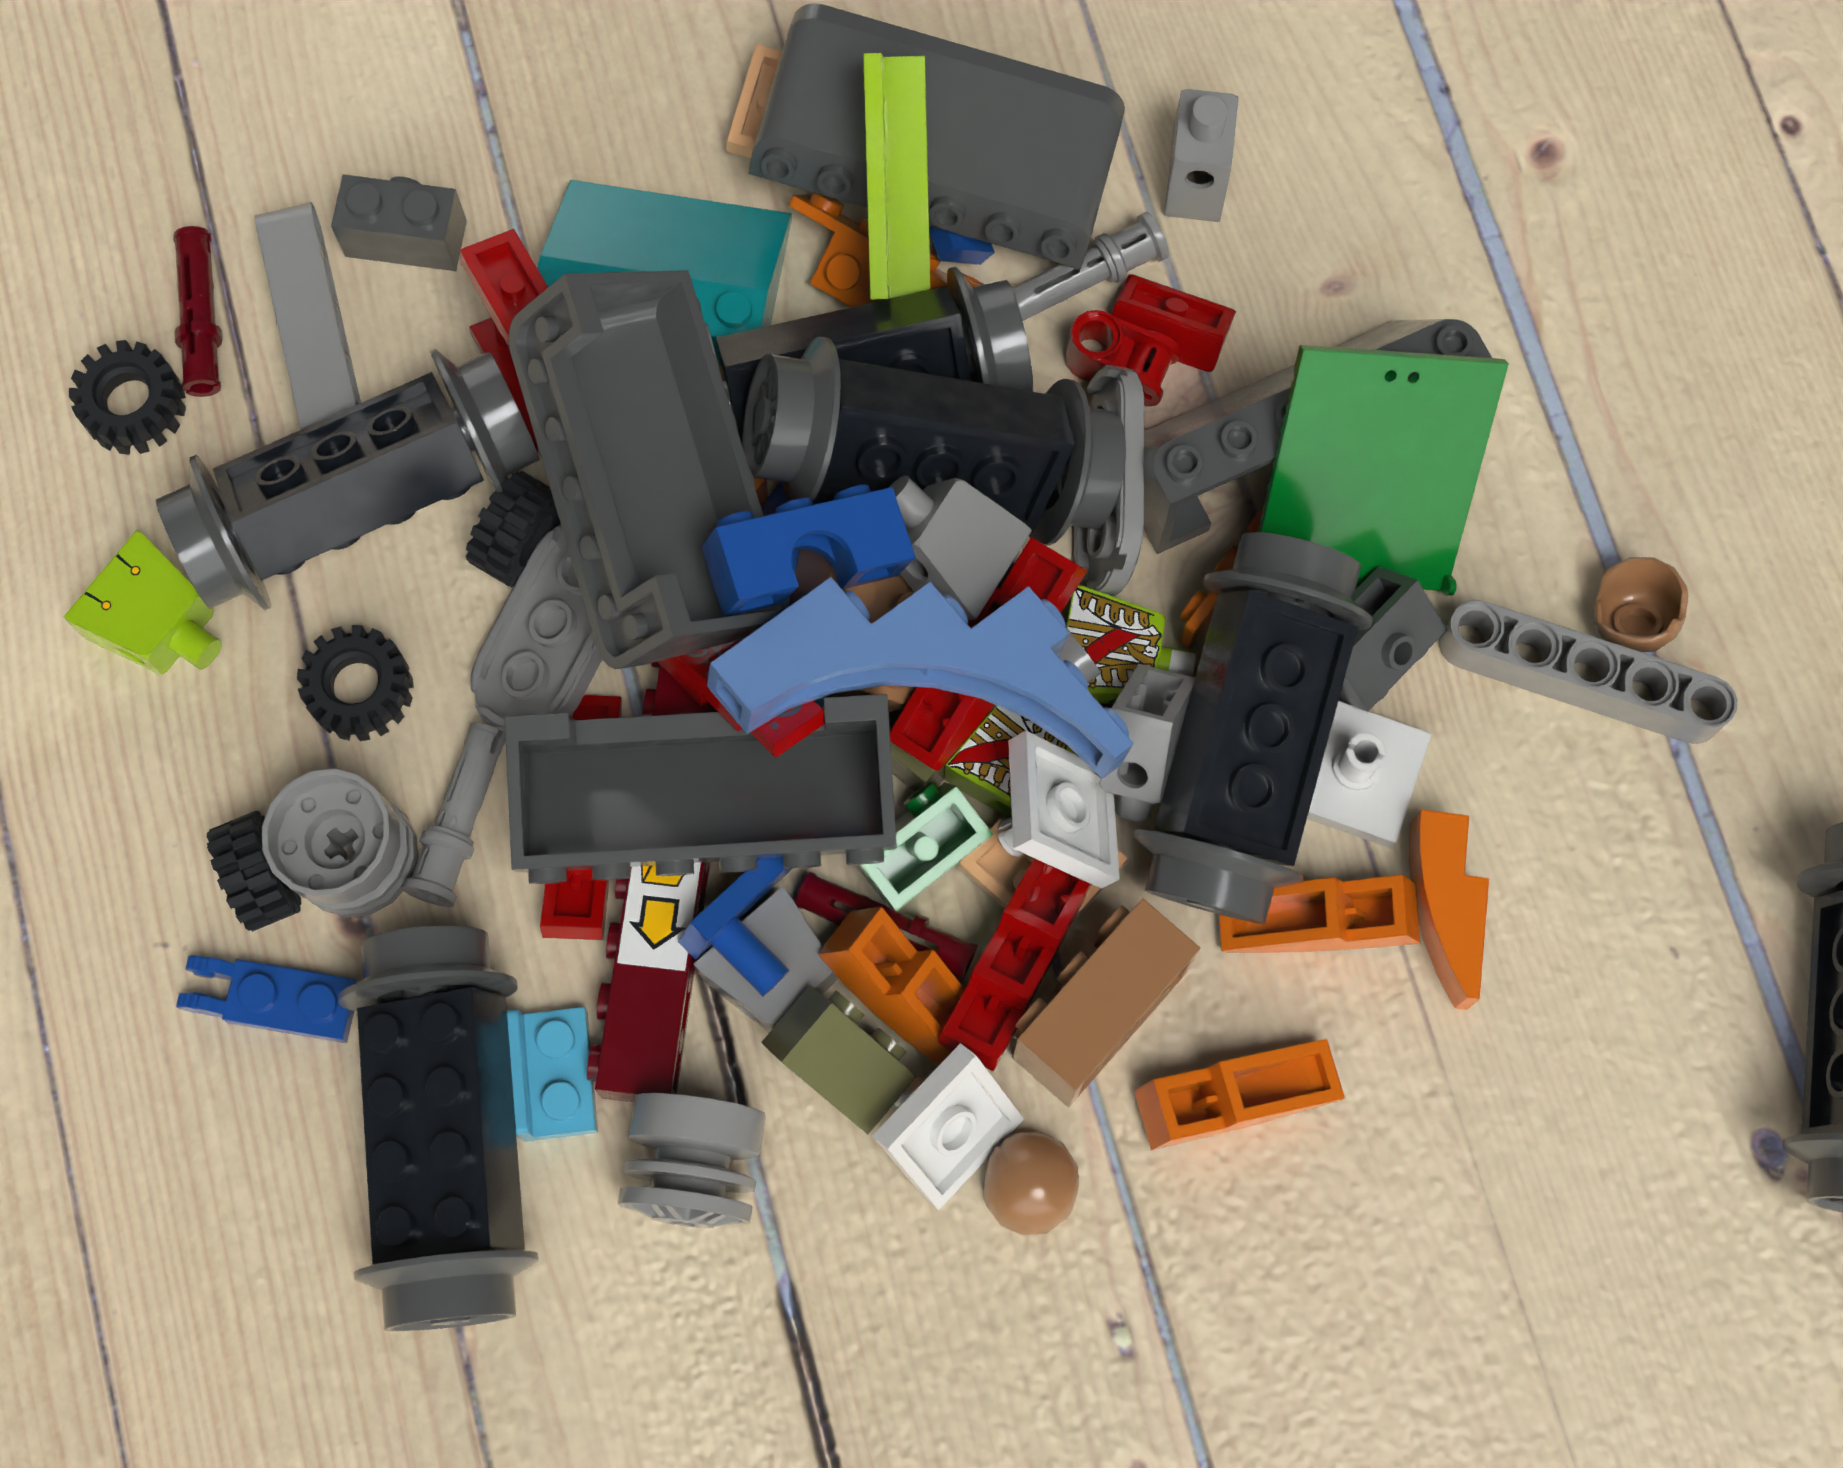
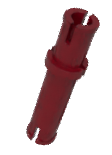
M186 226L177 229L173 235L176 250L180 325L176 327L174 332L175 343L177 347L181 348L182 390L191 396L206 397L217 394L221 390L217 348L221 346L223 341L222 330L215 323L214 283L210 245L212 238L211 233H208V230L205 228Z
M809 872L804 879L795 901L799 909H805L840 925L849 912L837 908L834 905L836 901L856 910L882 907L899 929L937 945L939 948L935 952L957 979L963 980L966 976L978 945L972 942L968 943L929 925V918L918 913L914 918L867 896L820 878L813 872ZM908 939L917 951L933 950Z

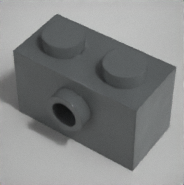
M343 174L331 227L345 257L457 271L460 257L459 249L462 247L467 220L456 189L422 185L414 179L401 176L393 177L390 180Z
M1379 566L1355 590L1352 600L1372 616L1373 621L1370 628L1357 630L1339 697L1340 701L1366 712H1369L1378 701L1387 695L1388 691L1427 653L1428 649L1447 630L1417 579Z

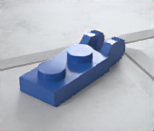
M188 956L185 968L187 971L203 978L214 977L231 980L226 1001L196 992L179 993L176 1008L192 1013L220 1017L228 1024L340 1043L348 1042L354 1011L339 1005L338 994L345 988L359 982L357 979L236 959V963H231L210 957Z

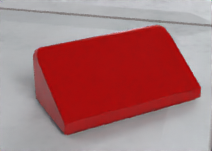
M1129 274L1115 302L1112 316L1170 337L1181 348V355L1177 362L1205 372H1212L1218 362L1236 311L1157 282Z

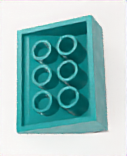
M570 180L540 254L537 269L548 287L561 276L568 273L688 270L695 294L701 304L704 323L707 322L718 364L722 366L717 337L771 325L792 213Z

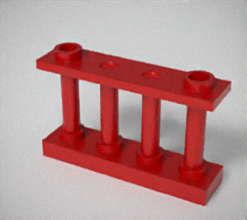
M511 229L459 249L460 261L491 316L489 319L469 326L470 334L482 354L490 352L520 411L535 448L540 455L510 353L509 330L515 315L544 292L548 286L515 229Z

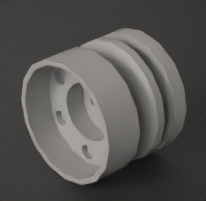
M336 768L310 771L289 782L270 803L262 825V851L272 873L290 889L303 898L308 899L321 910L346 918L371 915L392 904L403 892L402 886L405 879L412 878L418 861L417 836L407 816L360 775ZM353 842L352 848L356 853L347 860L348 855L344 847L348 843Z
M642 1093L635 1095L628 1137L638 1144L655 1149L654 1159H638L624 1162L623 1173L625 1175L650 1181V1187H621L618 1205L638 1211L654 1221L679 1226L714 1228L727 1224H750L753 1207L741 1201L725 1198L726 1192H755V1179L729 1169L731 1160L760 1157L766 1119L765 1112L732 1102L696 1096L665 1093Z

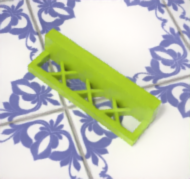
M864 53L870 299H890L931 289L925 56L883 57L882 53Z

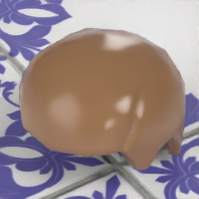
M1630 557L1609 567L1603 573L1594 603V624L1598 626L1599 634L1606 641L1639 652H1656L1674 640L1682 629L1687 612V586L1675 567L1654 557Z
M1042 1132L1015 1133L1004 1139L1000 1146L995 1147L989 1158L983 1192L986 1206L1002 1227L1023 1236L1047 1234L1066 1220L1073 1210L1079 1188L1078 1165L1064 1143Z

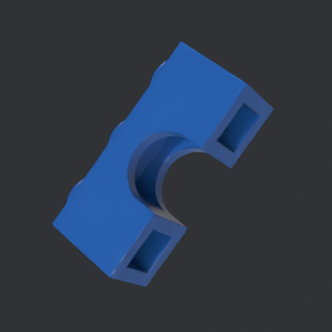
M858 485L838 492L833 496V501L813 505L811 498H800L780 505L775 509L776 514L754 518L752 511H743L728 515L717 521V527L701 548L723 617L783 604L799 586L792 565V551L799 549L812 550L825 557L831 564L841 589L897 577L916 557L893 487L871 492L869 485Z

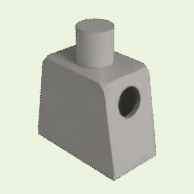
M1193 89L1181 90L1174 120L1164 216L1220 222L1232 166L1238 96L1229 93ZM1192 171L1208 172L1206 184L1193 183L1187 179V175Z
M907 475L900 477L889 488L893 487L916 557L900 575L914 593L931 582L942 596L950 595L961 605L968 621L977 619L1032 530L1024 522L964 480L953 478L928 485L922 490Z
M1138 664L1111 709L1125 722L1129 730V738L1134 743L1123 763L1104 779L1101 778L1100 787L1105 792L1117 794L1115 812L1120 817L1132 821L1147 820L1151 816L1153 804L1161 802L1195 677Z
M783 886L742 921L790 970L770 992L762 997L714 947L694 963L698 976L708 986L768 1033L810 985L823 994L838 980V977L818 955L823 948Z

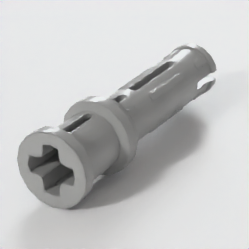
M1147 211L1137 216V223L1111 236L1103 233L1095 237V241L1091 243V249L1086 253L1081 269L1060 264L1012 288L1022 320L1024 321L1058 303L1064 302L1068 298L1104 280L1110 283H1119L1126 279L1128 271L1152 259L1160 262L1168 258V245L1157 221Z
M474 722L470 724L469 732L464 742L465 745L459 761H457L434 826H428L427 830L422 832L419 840L424 847L413 877L406 878L403 883L402 890L410 896L442 907L454 906L457 896L453 893V889L464 860L471 859L474 852V842L470 839L473 825L494 773L493 770L506 742L505 733L498 732L499 729L483 723Z

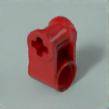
M1091 310L1078 316L1073 323L1066 348L1065 360L1072 374L1089 382L1101 368L1107 365L1135 370L1142 383L1144 406H1155L1160 403L1163 397L1161 385L1168 368L1179 360L1181 348L1173 339L1160 332L1141 328L1112 316L1105 311ZM1090 339L1096 340L1103 344L1106 350L1101 352L1089 351L1081 342ZM1150 364L1148 371L1144 372L1145 365Z

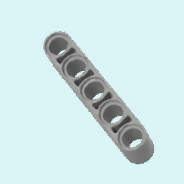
M312 202L255 215L256 229L300 430L361 403L326 245Z
M1471 600L1457 607L1445 626L1447 630L1439 640L1442 655L1449 663L1458 668L1686 743L1699 744L1707 742L1733 719L1737 711L1738 700L1734 690L1726 681L1716 676L1486 601ZM1467 625L1478 629L1483 636L1484 643L1473 644L1466 641L1460 635L1458 627ZM1527 644L1535 648L1540 655L1541 662L1531 663L1524 660L1518 654L1516 645ZM1574 663H1585L1591 666L1597 674L1598 682H1588L1582 679L1576 673ZM1639 681L1647 684L1654 692L1655 701H1646L1640 698L1635 693L1632 682ZM1691 700L1701 701L1706 704L1711 710L1712 721L1698 717L1692 709Z

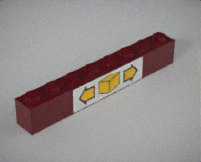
M658 662L651 663L652 667L659 668L656 689H646L642 716L718 712L709 702L700 706ZM711 862L694 863V874L681 876H656V865L630 867L631 878L616 879L615 897L616 899L624 900L621 921L620 923H610L607 936L606 958L615 959L611 983L602 982L598 994L597 1019L605 1020L602 1044H592L587 1067V1080L596 1081L595 1091L602 1099L634 1102L635 1095L642 1093L677 1094L695 974L694 963L696 962L678 941L690 922L704 910Z

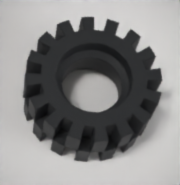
M127 340L116 341L117 352L113 353L107 344L97 347V350L102 357L94 361L87 354L81 360L87 369L86 373L74 370L71 379L78 387L69 388V398L74 403V406H71L75 416L92 438L109 451L114 446L119 454L130 455V447L134 445L140 454L150 452L147 441L154 439L159 447L167 442L162 431L167 428L175 434L180 424L174 416H185L186 406L181 399L186 398L185 391L182 390L179 378L162 354L156 349L151 352L144 343L136 341L133 350ZM138 380L148 386L149 396L138 410L126 415H116L109 411L107 400L112 391L119 385L128 381Z
M524 471L513 473L511 479L506 478L501 483L502 492H493L489 498L491 503L487 509L482 508L478 515L481 520L479 524L473 526L470 533L473 538L466 546L468 551L466 560L470 564L510 587L515 586L539 541L549 531L561 524L550 487Z
M352 625V633L347 634L341 626L331 629L334 638L328 642L320 635L313 641L318 650L314 654L306 650L301 658L306 665V669H298L297 680L302 685V688H298L301 700L306 705V709L324 730L330 734L334 731L340 739L350 741L351 735H356L359 741L370 740L369 732L376 730L380 736L390 732L386 724L391 720H394L397 724L402 721L405 716L401 712V708L403 705L410 707L413 697L409 692V688H414L413 677L408 670L410 668L397 646L390 638L386 640L382 632L372 628L371 632L367 633L362 625ZM355 663H363L373 667L378 675V684L376 690L368 699L360 703L350 704L339 700L335 696L334 682L343 668Z
M253 811L214 827L207 832L206 836L209 841L207 849L213 857L210 860L211 865L220 878L217 880L220 889L225 890L227 894L226 901L231 909L235 908L238 921L244 923L245 929L252 932L301 911L300 905L302 904L299 894L290 889L272 873L263 854L262 825L265 816H261L260 811Z

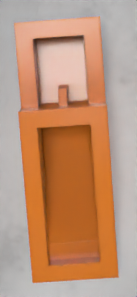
M1420 809L1409 825V869L1411 881L1416 883L1419 926L1436 974L1454 1008L1468 1010L1480 999L1489 878L1465 875L1469 815Z
M1403 874L1351 881H1341L1337 877L1305 880L1299 884L1275 888L1265 924L1252 923L1219 915L1221 951L1225 953L1335 951L1421 944L1416 883Z
M882 907L850 911L818 955L841 982L870 1011L931 1061L940 1065L950 1055L952 1050L939 1044L938 1040L941 1031L965 991L964 987L934 949L917 951Z
M1327 1039L1220 1061L1208 1068L1153 1079L1134 1090L1151 1151L1264 1123L1345 1099Z

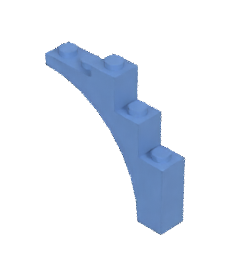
M830 577L712 661L709 668L707 687L746 734L788 709L834 693L879 686L936 688L977 697L1021 715L1067 744L1102 779L1123 763L1134 744L1129 738V730L1122 718L1111 708H1103L1088 691L1085 677L1072 662L1068 660L1062 661L1059 658L1070 634L1066 630L1064 618L1055 605L1046 599L1040 600L1029 586L973 628L968 626V618L961 605L950 595L942 596L931 582L871 624L869 622V612L862 600L851 590L844 592L833 578Z

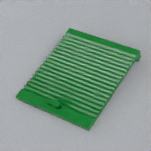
M1299 345L1293 371L1294 380L1291 382V392L1288 394L1289 403L1286 405L1283 426L1280 428L1281 437L1278 439V449L1275 451L1276 459L1272 462L1273 471L1270 473V482L1267 484L1268 493L1265 495V504L1262 506L1263 515L1260 517V526L1257 528V532L1284 535L1310 541L1354 558L1361 564L1356 587H1359L1379 566L1417 579L1423 590H1438L1446 596H1453L1456 592L1457 584L1452 576V571L1509 363L1505 359ZM1415 372L1414 376L1408 379V376Z

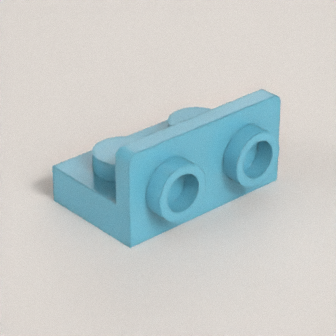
M579 1007L523 1014L519 1009L507 1010L516 1135L522 1141L528 1142L598 1133L594 1081L587 1080L588 1059L591 1049L587 1009Z

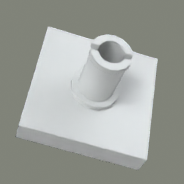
M1338 701L1307 819L1392 849L1397 841L1432 734Z
M1024 731L1008 740L1012 817L1002 820L998 825L999 830L1005 831L998 834L1003 848L1013 856L1026 854L1101 889L1120 880L1114 794L1105 792L1100 787L1101 777L1079 756L1028 731Z
M961 1043L924 1082L916 1075L917 1078L894 1103L893 1107L896 1111L872 1135L921 1195L938 1210L988 1159L995 1147L1000 1146L1002 1141L1024 1120L978 1057Z

